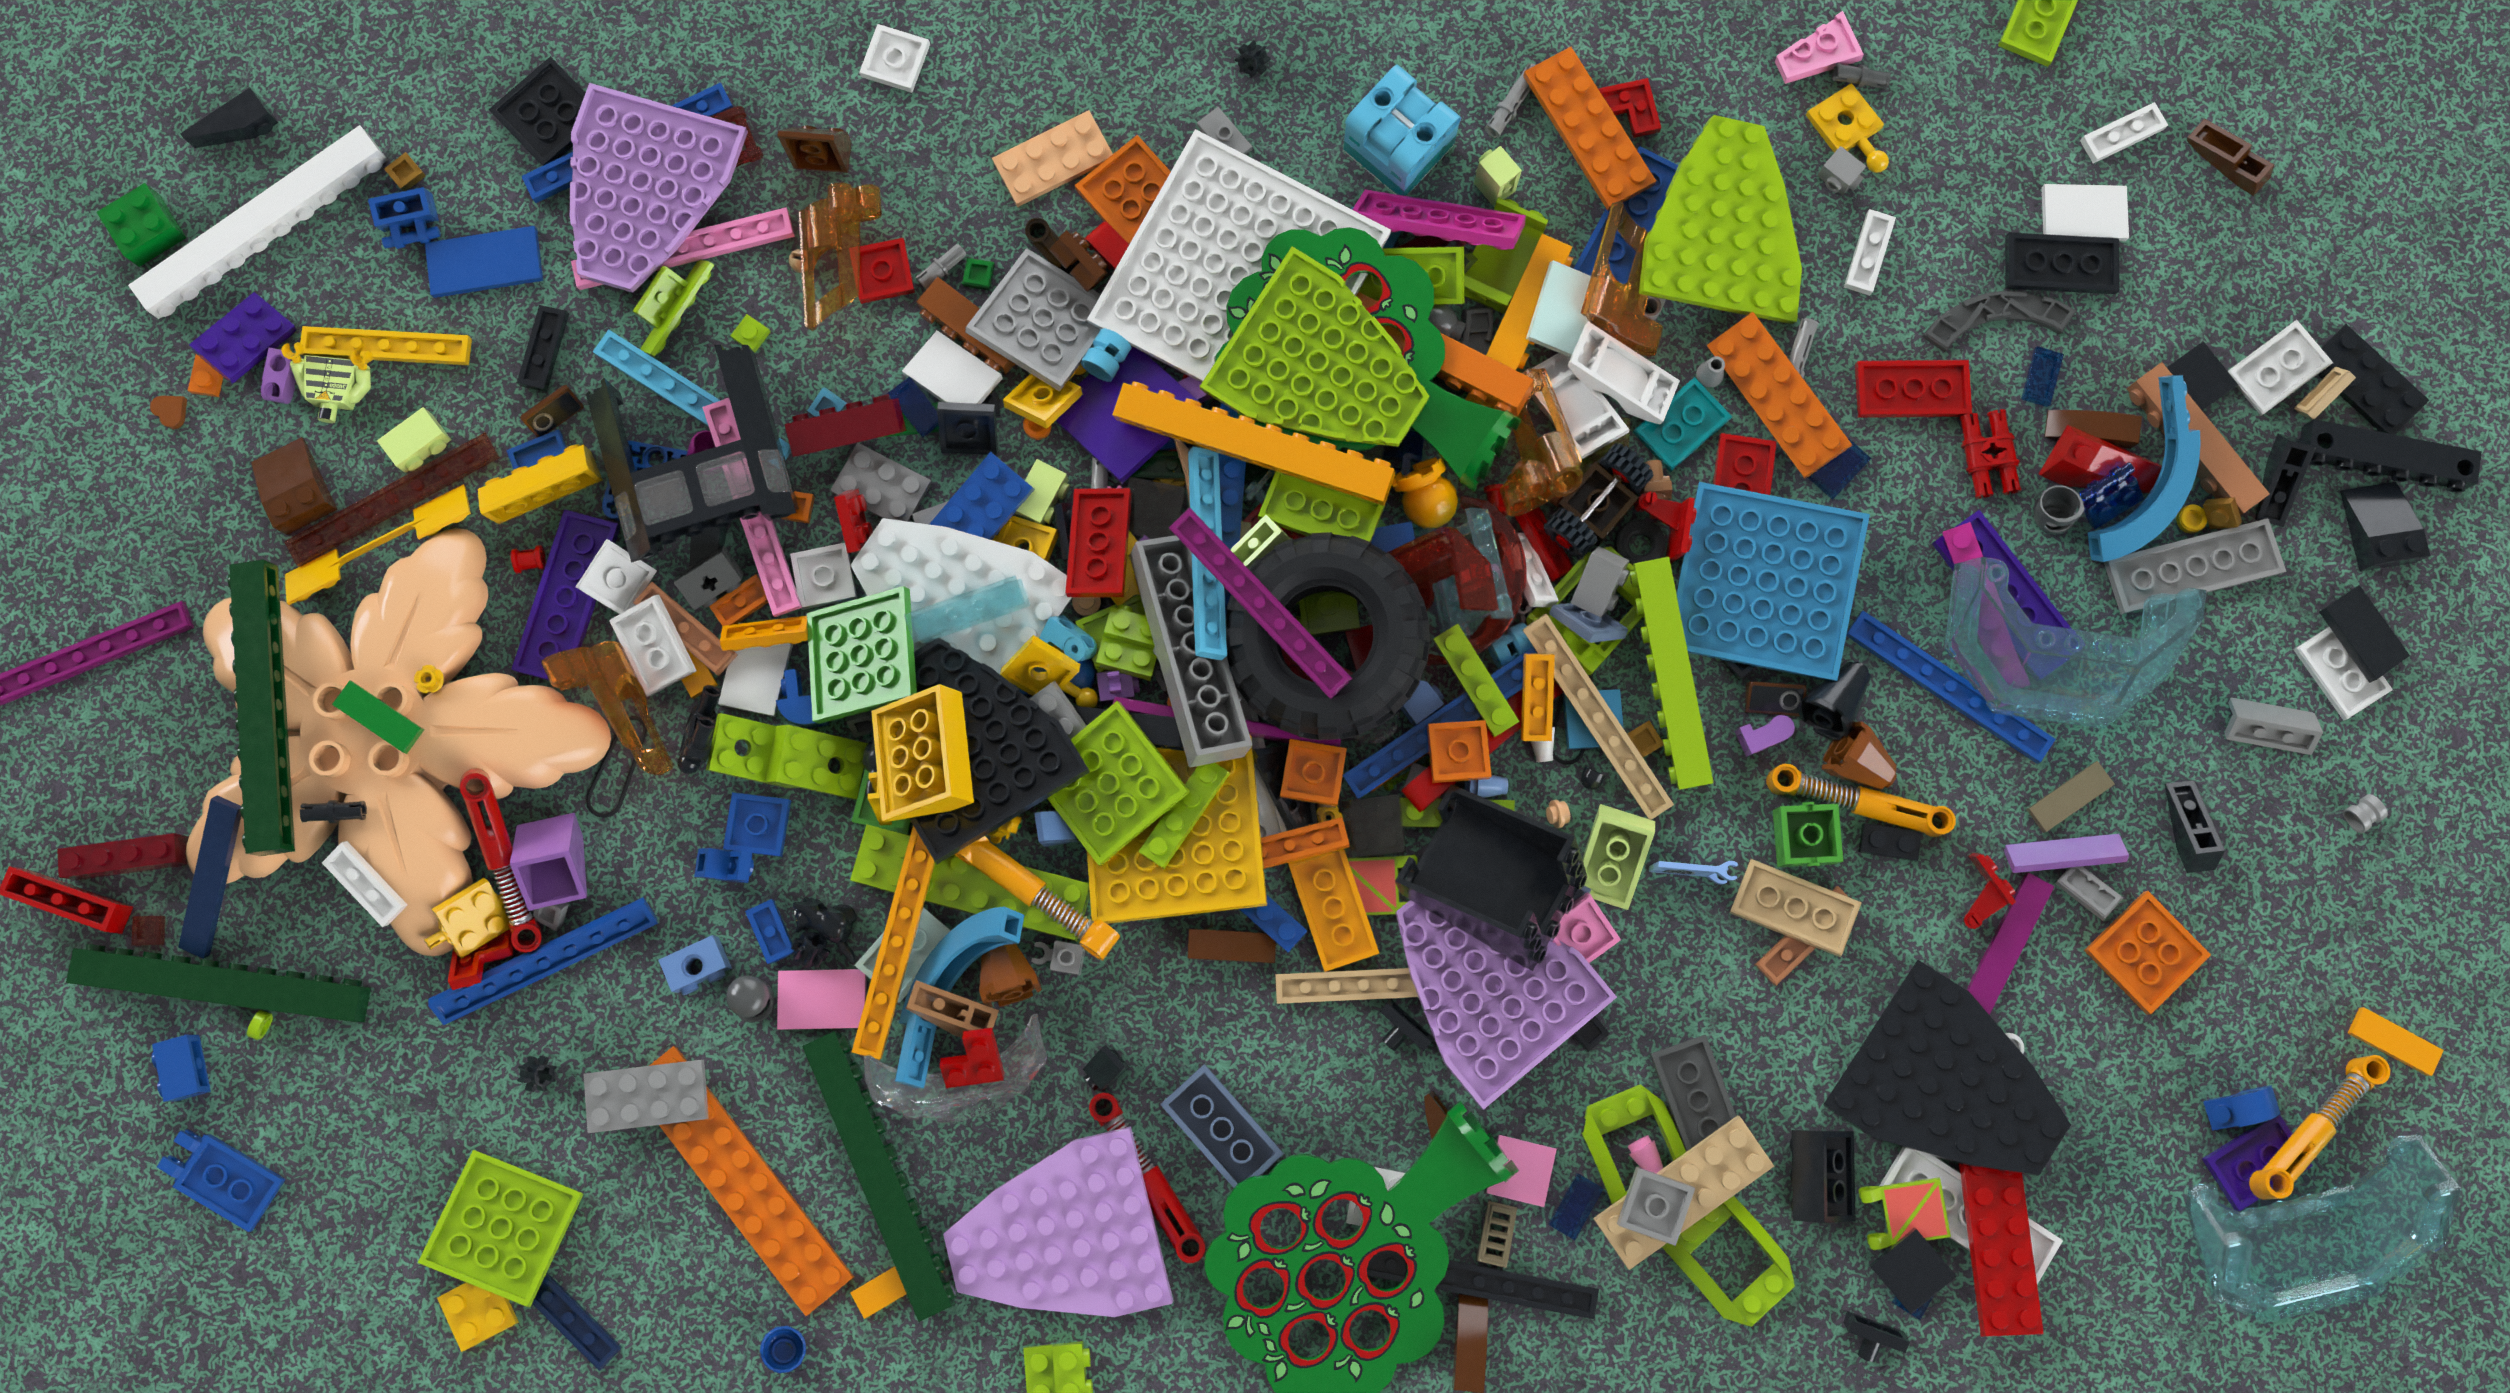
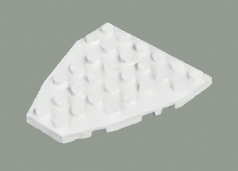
M882 518L850 565L867 596L901 586L910 589L914 652L939 637L950 643L953 648L962 650L972 659L981 664L988 665L999 674L1001 668L1033 635L1038 638L1040 637L1049 617L1060 616L1072 599V597H1067L1065 593L1067 575L1034 552L943 526Z

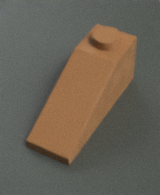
M917 980L914 983L906 1009L960 1038L963 1036V1031L993 1028L999 1012L997 1009Z

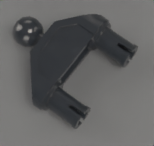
M706 685L703 687L699 703L691 709L681 741L680 757L677 760L678 768L685 774L695 773L700 767V762H707L711 751L712 732L716 725L715 707L721 695L720 689L715 686Z

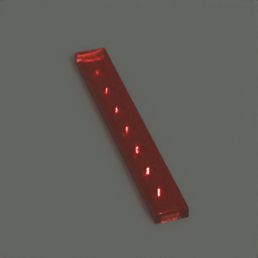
M484 432L289 538L284 543L295 564L300 567L499 459L500 456L488 434Z

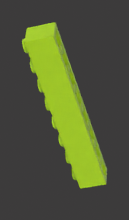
M1669 557L1633 564L1634 570H1631L1629 574L1632 588L1638 587L1640 597L1635 599L1638 616L1643 615L1645 626L1640 627L1643 644L1649 643L1651 653L1646 655L1649 672L1654 671L1656 682L1651 683L1654 700L1660 699L1662 710L1657 711L1659 726L1666 729L1667 739H1662L1665 756L1671 755L1673 767L1668 768L1671 784H1676L1679 790L1713 784Z

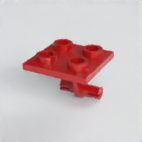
M1652 491L1640 495L1634 507L1636 511H1646L1670 527L1665 557H1669L1671 564L1686 554V552H1689L1693 538L1692 535H1689L1690 526L1694 523L1697 509L1694 508L1695 498L1689 497L1682 503L1659 499L1655 492L1651 494Z
M1971 853L1968 857L1987 881V884L1963 918L1964 924L1968 928L1976 929L1982 925L1983 920L2007 904H2015L2016 900L2013 898V895L2016 892L2006 879L2002 880L1996 875L1995 871L1998 868L1988 855Z

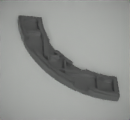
M2024 291L1991 292L1967 299L1946 311L1927 329L1922 337L1945 352L1965 332L1976 326L1998 320L2027 321L2061 334L2076 313V310L2053 298L2027 294Z
M1493 307L1465 309L1466 325L1461 343L1486 355L1492 337ZM1440 378L1432 382L1458 397L1464 392L1462 389L1456 391L1448 387L1445 381Z

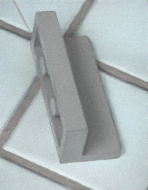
M2230 698L2228 702L2233 715L2225 730L2227 740L2312 755L2323 734L2318 719L2313 712L2237 698Z

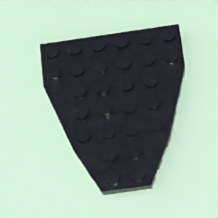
M939 637L914 652L917 693L938 684L962 692L974 803L952 811L910 818L936 864L941 863L1090 773L1060 722L1043 711L1033 700L1024 696L1018 688L994 669L972 659L962 650L953 648L950 643Z
M1917 960L1823 1104L1826 1108L1873 1139L1925 1152L1932 1156L1967 1166L2020 1172L2035 1176L2041 1174L2071 1126L2033 1065L1973 995Z

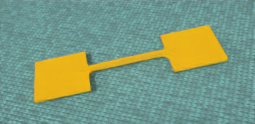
M463 484L413 509L414 521L340 558L338 550L334 549L286 573L287 604L291 605L297 601L302 602L313 593L323 588L327 589L334 586L341 579L340 568L345 563L410 530L416 529L417 538L420 540L426 536L437 534L441 528L451 523H458L464 520L467 515L471 514L465 485Z

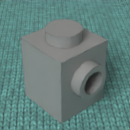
M1840 146L1824 164L1817 176L1825 181V185L1830 191L1839 192L1843 196L1848 189L1854 191L1863 181L1864 177L1861 176V173L1866 165Z

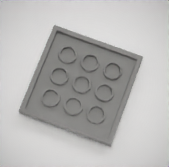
M1026 248L968 323L965 332L1060 392L1081 364L1088 349L1093 347L1092 343L1101 330L1087 321L1101 294L1093 289L1086 292L1074 277Z

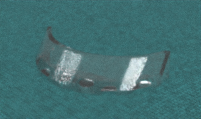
M1038 1014L1031 1015L1026 1028L1018 1039L1000 1053L1005 1073L1004 1081L946 1088L942 1073L927 1074L924 1088H914L895 1082L897 1068L886 1065L871 1055L864 1056L865 1081L872 1100L881 1107L884 1104L896 1111L902 1112L904 1118L918 1121L919 1117L936 1118L937 1123L965 1121L972 1117H982L1005 1107L1006 1101L1018 1093L1024 1094L1031 1087V1081L1041 1066L1044 1067L1046 1063L1047 1053Z

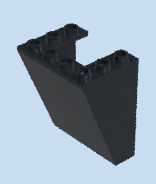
M1451 784L1437 808L1442 819L1439 828L1418 864H1416L1413 858L1409 857L1395 883L1401 895L1533 971L1536 964H1540L1544 960L1547 944L1551 938L1554 939L1557 936L1564 913L1568 914L1571 911L1575 893L1578 889L1581 890L1587 880L1584 862L1576 837Z

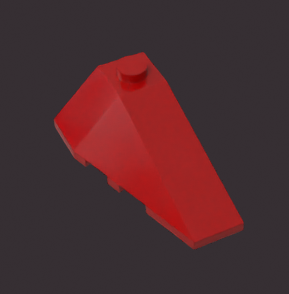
M2067 425L2040 470L2039 475L2068 487L2150 493L2158 479L2162 465Z

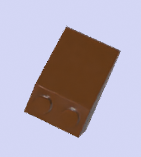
M808 125L801 128L792 127L778 130L777 136L794 169L848 173L852 144L848 132L840 128L820 130Z
M303 437L251 462L264 510L272 527L285 535L338 510Z

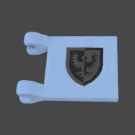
M1658 861L1649 866V872L1707 877L1712 882L1722 885L1727 883V881L1737 879V876H1729L1727 871L1728 866L1737 867L1738 863L1728 861L1719 866Z

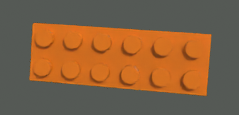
M1572 47L1524 71V79L1607 211L1655 185L1656 179Z
M1754 312L1707 344L1708 349L1714 356L1721 357L1724 360V370L1804 479L1852 446L1851 442Z

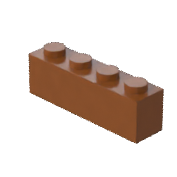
M937 276L916 301L920 309V316L930 324H933L934 321L942 327V333L949 339H959L964 343L962 347L974 356L980 355L985 359V364L997 372L1001 371L1007 375L1015 363L965 332L966 326L980 308Z

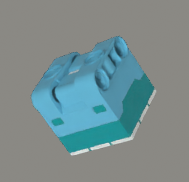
M1399 65L1391 68L1348 115L1345 121L1343 151L1394 194L1407 196L1454 146L1461 117L1444 102L1441 101L1436 104L1416 87L1417 80Z

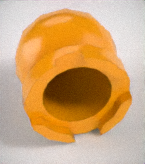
M1436 457L1416 463L1412 465L1414 471L1402 476L1401 471L1394 476L1392 486L1394 491L1404 492L1402 498L1403 510L1413 524L1424 529L1438 528L1452 519L1456 512L1458 498L1456 489L1450 480L1441 476L1446 470V465L1442 458L1437 460Z

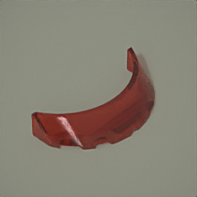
M1461 496L1460 504L1463 510L1479 524L1490 542L1498 572L1495 593L1489 611L1477 630L1468 638L1476 653L1479 654L1495 643L1515 619L1523 601V591L1526 589L1527 565L1522 543L1516 530L1498 508L1489 501ZM1429 654L1426 665H1448L1443 655Z

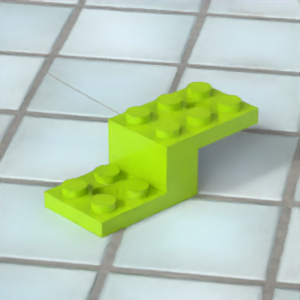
M719 713L716 719L706 770L784 788H803L857 800L864 768L862 762L863 754L868 743L792 725L774 726ZM738 740L745 741L748 746L747 753L744 756H739L735 752L734 747ZM833 757L837 758L840 762V770L835 774L828 769V762Z

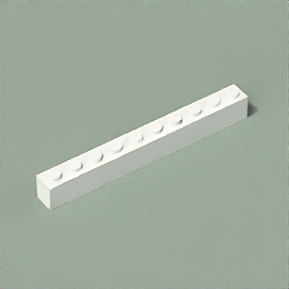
M359 125L128 286L146 311L158 319L169 316L178 305L197 297L201 289L220 281L224 273L232 268H238L243 265L245 259L250 255L265 250L268 243L273 239L288 234L291 227L299 221L311 218L314 211L322 205L334 202L338 194L346 189L357 186L361 178L369 173L380 170L383 163L388 159L370 135Z

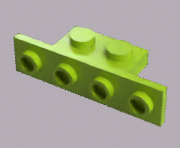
M705 260L697 261L685 280L668 267H661L632 311L654 327L640 350L655 357L656 354L664 349L667 337L671 331L679 326L682 314L686 308L694 303L696 293L701 285H704L711 276L710 271L714 267L713 263Z

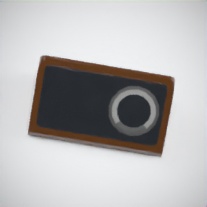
M563 385L522 414L520 419L538 438L548 434L582 410L584 405L567 385Z
M1749 682L1746 684L1745 713L1800 717L1798 705L1806 697L1807 686Z

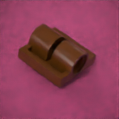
M1066 230L1049 249L1065 269L1070 268L1078 260L1080 261L1070 274L1086 292L1092 290L1098 283L1104 281L1110 275L1105 270L1109 265L1099 254L1095 252L1091 254L1087 250L1090 244L1077 231L1071 233Z

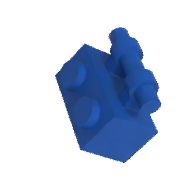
M424 187L368 199L374 226L383 232H391V236L382 238V244L385 249L396 247V249L405 248L406 244L419 241L423 244L431 242L433 238L441 237L438 226L430 228L426 226V223L439 221L433 195ZM416 227V231L402 233L401 231L402 228Z

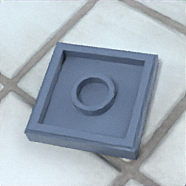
M1571 603L1552 605L1549 612L1551 616L1589 643L1625 639L1628 632L1625 626L1605 613L1602 617H1599Z

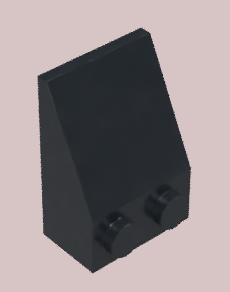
M2397 482L2340 491L2359 571L2412 564L2430 556L2424 528Z

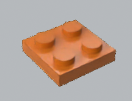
M1486 720L1432 723L1427 725L1432 783L1486 780L1492 777Z
M1290 739L1280 797L1337 806L1347 748Z

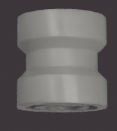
M2371 794L2362 797L2359 800V804L2351 805L2343 811V817L2351 828L2361 834L2368 831L2372 827V823L2381 822L2388 816V811L2384 804Z

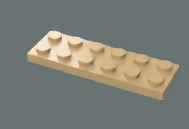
M1737 1115L1657 1172V1174L1695 1188L1680 1232L1682 1233L1769 1171L1774 1165L1742 1118ZM1625 1195L1593 1219L1625 1266L1630 1270L1664 1246L1666 1242L1617 1224L1626 1198Z

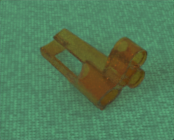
M833 183L827 187L828 196L826 199L813 202L805 209L798 211L805 328L811 331L816 330L826 318L836 311L842 310L859 296L860 222L875 220L882 216L880 188L876 185L865 184L852 188L847 183ZM835 249L838 257L839 285L815 303V265L822 254L827 250Z
M1619 201L1611 205L1581 314L1586 316L1590 323L1638 354L1655 356L1663 332V326L1644 316L1648 296L1639 294L1644 240L1648 232L1644 227L1642 228L1634 222L1625 210L1624 204ZM1617 230L1629 246L1636 251L1626 284L1616 280L1609 266V256Z
M1528 368L1523 372L1524 375L1534 379L1533 391L1518 415L1521 423L1517 431L1513 429L1523 465L1518 467L1513 474L1508 475L1507 481L1499 491L1509 516H1520L1544 505L1554 496L1564 497L1569 495L1580 486L1583 480L1580 455L1545 368ZM1542 391L1557 431L1547 433L1538 439L1527 410V404L1533 394Z
M605 641L591 648L579 647L552 654L542 660L541 664L553 687L564 691L565 689L576 687L581 689L589 685L621 744L630 749L636 763L642 770L649 774L662 775L673 769L674 764L649 715L643 687L620 642ZM630 698L633 699L656 748H643L622 705L623 701Z

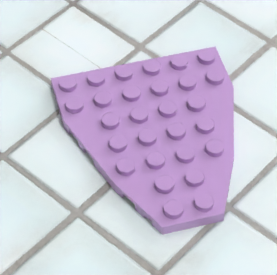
M589 83L571 131L573 157H571L570 166L573 168L572 182H570V222L574 231L575 241H573L574 251L577 254V274L581 278L633 293L678 250L730 183L748 133L746 127Z
M1412 900L1395 912L1410 977L1443 1062L1482 1110L1617 998L1583 955L1575 948L1569 947L1561 941L1562 945L1557 946L1556 943L1552 942L1554 939L1551 938L1546 946L1547 952L1544 960L1540 964L1537 963L1534 970L1531 971Z
M1131 1126L1071 1141L1060 1150L996 1188L943 1234L958 1293L1019 1308L1117 1317L1173 1303L1171 1288Z

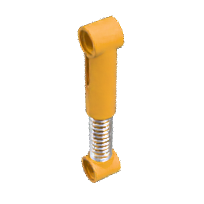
M1782 764L1775 767L1768 773L1766 779L1769 790L1776 795L1789 794L1795 796L1800 794L1803 797L1806 794L1807 798L1812 796V799L1817 797V801L1821 799L1822 802L1826 800L1829 803L1831 801L1832 804L1836 803L1838 806L1841 804L1842 807L1846 805L1847 809L1851 807V813L1920 831L1930 837L1947 834L1954 829L1956 824L1954 813L1945 806L1935 807L1862 786L1853 789L1851 786L1848 788L1847 785L1843 786L1842 784L1838 785L1836 782L1833 784L1832 781H1823L1822 778L1818 780L1817 777L1813 778L1812 776L1808 777L1807 774H1802L1801 771L1791 764ZM1779 773L1787 775L1789 779L1787 787L1782 786L1778 782ZM1933 815L1941 818L1942 826L1940 829L1933 825Z
M986 836L954 854L968 865L976 867L1029 907L1037 905V909L1041 908V912L1045 911V915L1049 914V918L1054 917L1053 920H1058V924L1062 923V927L1066 926V930L1071 929L1070 933L1075 932V936H1078V939L1080 938L1079 944L1097 959L1104 960L1120 938L1118 932L1099 919L1096 921L1086 919L1087 916L1083 917V913L1078 914V910L1074 911V907L1070 908V904L1066 905V901L1062 902L1061 898H1056L1057 894L1055 896L1052 895L1053 891L1048 892L1049 888L1045 890L1046 882L990 843Z
M2378 1055L2354 1058L2346 1065L2347 1076L2340 1083V1086L2334 1090V1093L2328 1097L2317 1112L2307 1116L2262 1170H2256L2252 1173L2249 1186L2256 1197L2263 1200L2281 1199L2288 1197L2292 1193L2294 1182L2336 1134L2335 1127L2338 1126V1123H2341V1119L2348 1115V1112L2354 1108L2357 1101H2360L2363 1094L2370 1091L2375 1085L2384 1084L2388 1081L2390 1067L2384 1058ZM2270 1179L2273 1183V1189L2270 1187Z

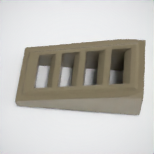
M1488 1201L1476 1256L1477 1261L1507 1268L1517 1207ZM1493 1211L1508 1214V1221L1492 1217ZM1491 1223L1507 1227L1506 1232L1490 1229ZM1488 1236L1503 1238L1504 1242L1499 1244L1488 1241ZM1486 1248L1502 1251L1501 1256L1486 1253Z

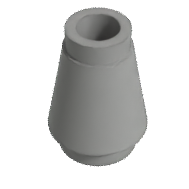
M1714 356L1701 363L1696 372L1698 381L1705 387L1718 386L1724 378V360L1721 357Z

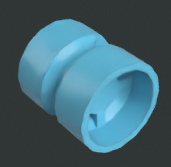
M1103 328L1092 343L1094 348L1088 349L1081 361V365L1096 378L1111 382L1120 368L1118 363L1125 360L1132 347L1118 333Z
M1521 622L1508 628L1507 634L1499 632L1486 638L1488 651L1498 670L1533 647L1522 631L1526 627L1525 623ZM1507 644L1510 645L1513 652L1510 653Z

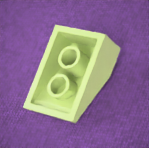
M1602 804L1599 805L1582 859L1587 874L1584 886L1592 889L1590 894L1593 899L1626 910L1629 909L1655 834V821Z

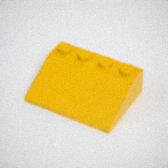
M938 684L871 711L881 818L883 822L948 812L974 803L962 692Z

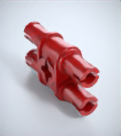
M2000 409L1999 413L1998 410L1987 413L1992 437L1989 438L1982 437L1978 413H1972L1971 417L1970 414L1960 417L1964 435L1961 448L1965 451L1968 467L1966 472L1972 476L1976 499H1981V496L1987 498L1994 495L1989 471L1995 469L2000 473L2003 495H2009V492L2015 494L2022 491L2017 473L2020 460L2017 459L2013 442L2015 436L2013 433H2009L2005 409ZM1989 449L1990 453L1997 455L1993 458L1991 454H1986L1985 452Z

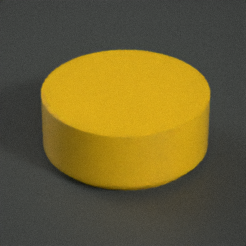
M2191 504L2178 512L2176 522L2182 531L2192 534L2206 526L2207 517L2202 507Z

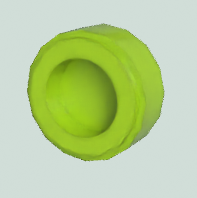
M262 1009L259 1010L248 1026L247 1036L255 1040L262 1039L273 1020L272 1013Z

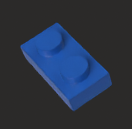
M773 899L745 911L767 964H772L796 953V951L791 949L793 943Z

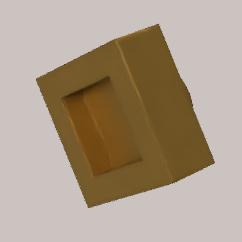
M406 152L384 168L402 191L409 190L426 177Z
M2235 497L2207 499L2203 504L2210 529L2237 528L2242 522Z
M1650 721L1627 733L1642 757L1663 746V741Z

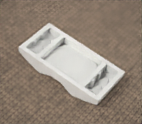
M1590 322L1585 324L1568 363V367L1588 389L1609 395L1618 401L1626 413L1656 424H1661L1664 421L1680 380Z
M1558 353L1523 374L1534 379L1533 391L1530 395L1538 408L1553 423L1567 447L1582 460L1629 433V428L1601 392L1588 389L1568 367L1570 357Z

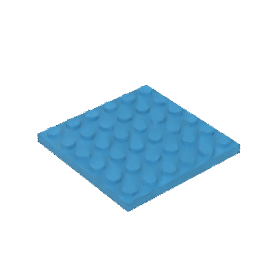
M1699 482L1694 502L1697 514L1694 523L1690 526L1689 533L1693 538L1689 552L1684 554L1676 591L1688 653L1822 680L1837 681L1870 514Z

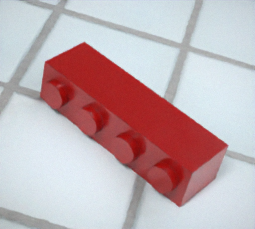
M9 866L0 886V895L104 932L122 934L133 909L131 905L23 868Z

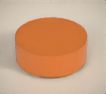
M1026 418L1023 421L1024 431L1031 439H1044L1051 432V425L1046 429Z

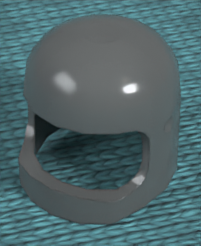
M2062 485L2049 487L2042 493L2034 509V520L2037 526L2048 534L2064 533L2073 526L2074 522L2084 512L2083 501L2072 488Z
M751 975L740 976L733 980L726 993V1002L730 1010L739 1016L742 1021L749 1023L760 1022L768 1018L774 1011V992L768 983L758 977ZM768 999H770L768 1009L758 1017H753L759 1014L765 1008Z

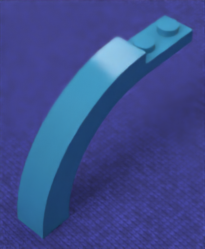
M2183 375L2158 377L2165 433L2164 458L2158 479L2147 498L2126 518L2104 529L2087 532L2091 560L2100 562L2110 561L2128 555L2145 546L2172 522L2192 489L2200 459L2201 442L2200 430H2189L2188 427L2190 414L2186 409L2185 396L2187 395V386L2185 381H2183Z
M997 907L979 912L953 928L930 952L915 976L902 1008L899 1024L905 1025L906 1030L895 1082L914 1088H924L937 1027L935 1024L906 1009L915 981L917 980L950 992L958 978L980 956L997 947L1020 942L1024 914L1007 907Z

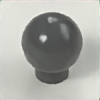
M1434 304L1428 318L1440 333L1456 341L1461 337L1466 323L1458 320L1455 312L1445 304Z

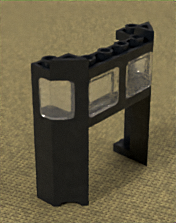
M714 344L741 440L636 471L618 407L624 404L621 393L605 378L601 380L602 386L594 389L593 394L590 391L586 393L631 563L659 555L658 552L664 550L663 545L676 541L675 538L683 535L688 537L696 536L703 533V529L713 526L714 528H723L730 525L731 521L739 518L742 520L755 518L759 515V512L768 521L787 517L796 513L795 510L799 509L756 355L749 345H742L743 350L740 347L725 350L722 345Z

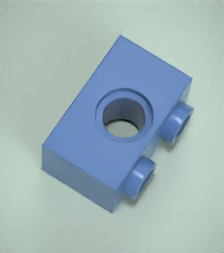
M714 935L658 960L671 992H681L682 995L698 990V984L703 981L709 980V983L726 977L725 971L732 969L719 937ZM700 959L703 965L702 970L699 974L694 975L691 971V964L694 960Z

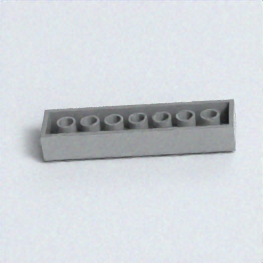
M1176 535L1135 542L1129 557L1189 768L1244 757L1252 747V741L1232 673L1229 669L1227 656L1222 661L1195 656L1192 552Z

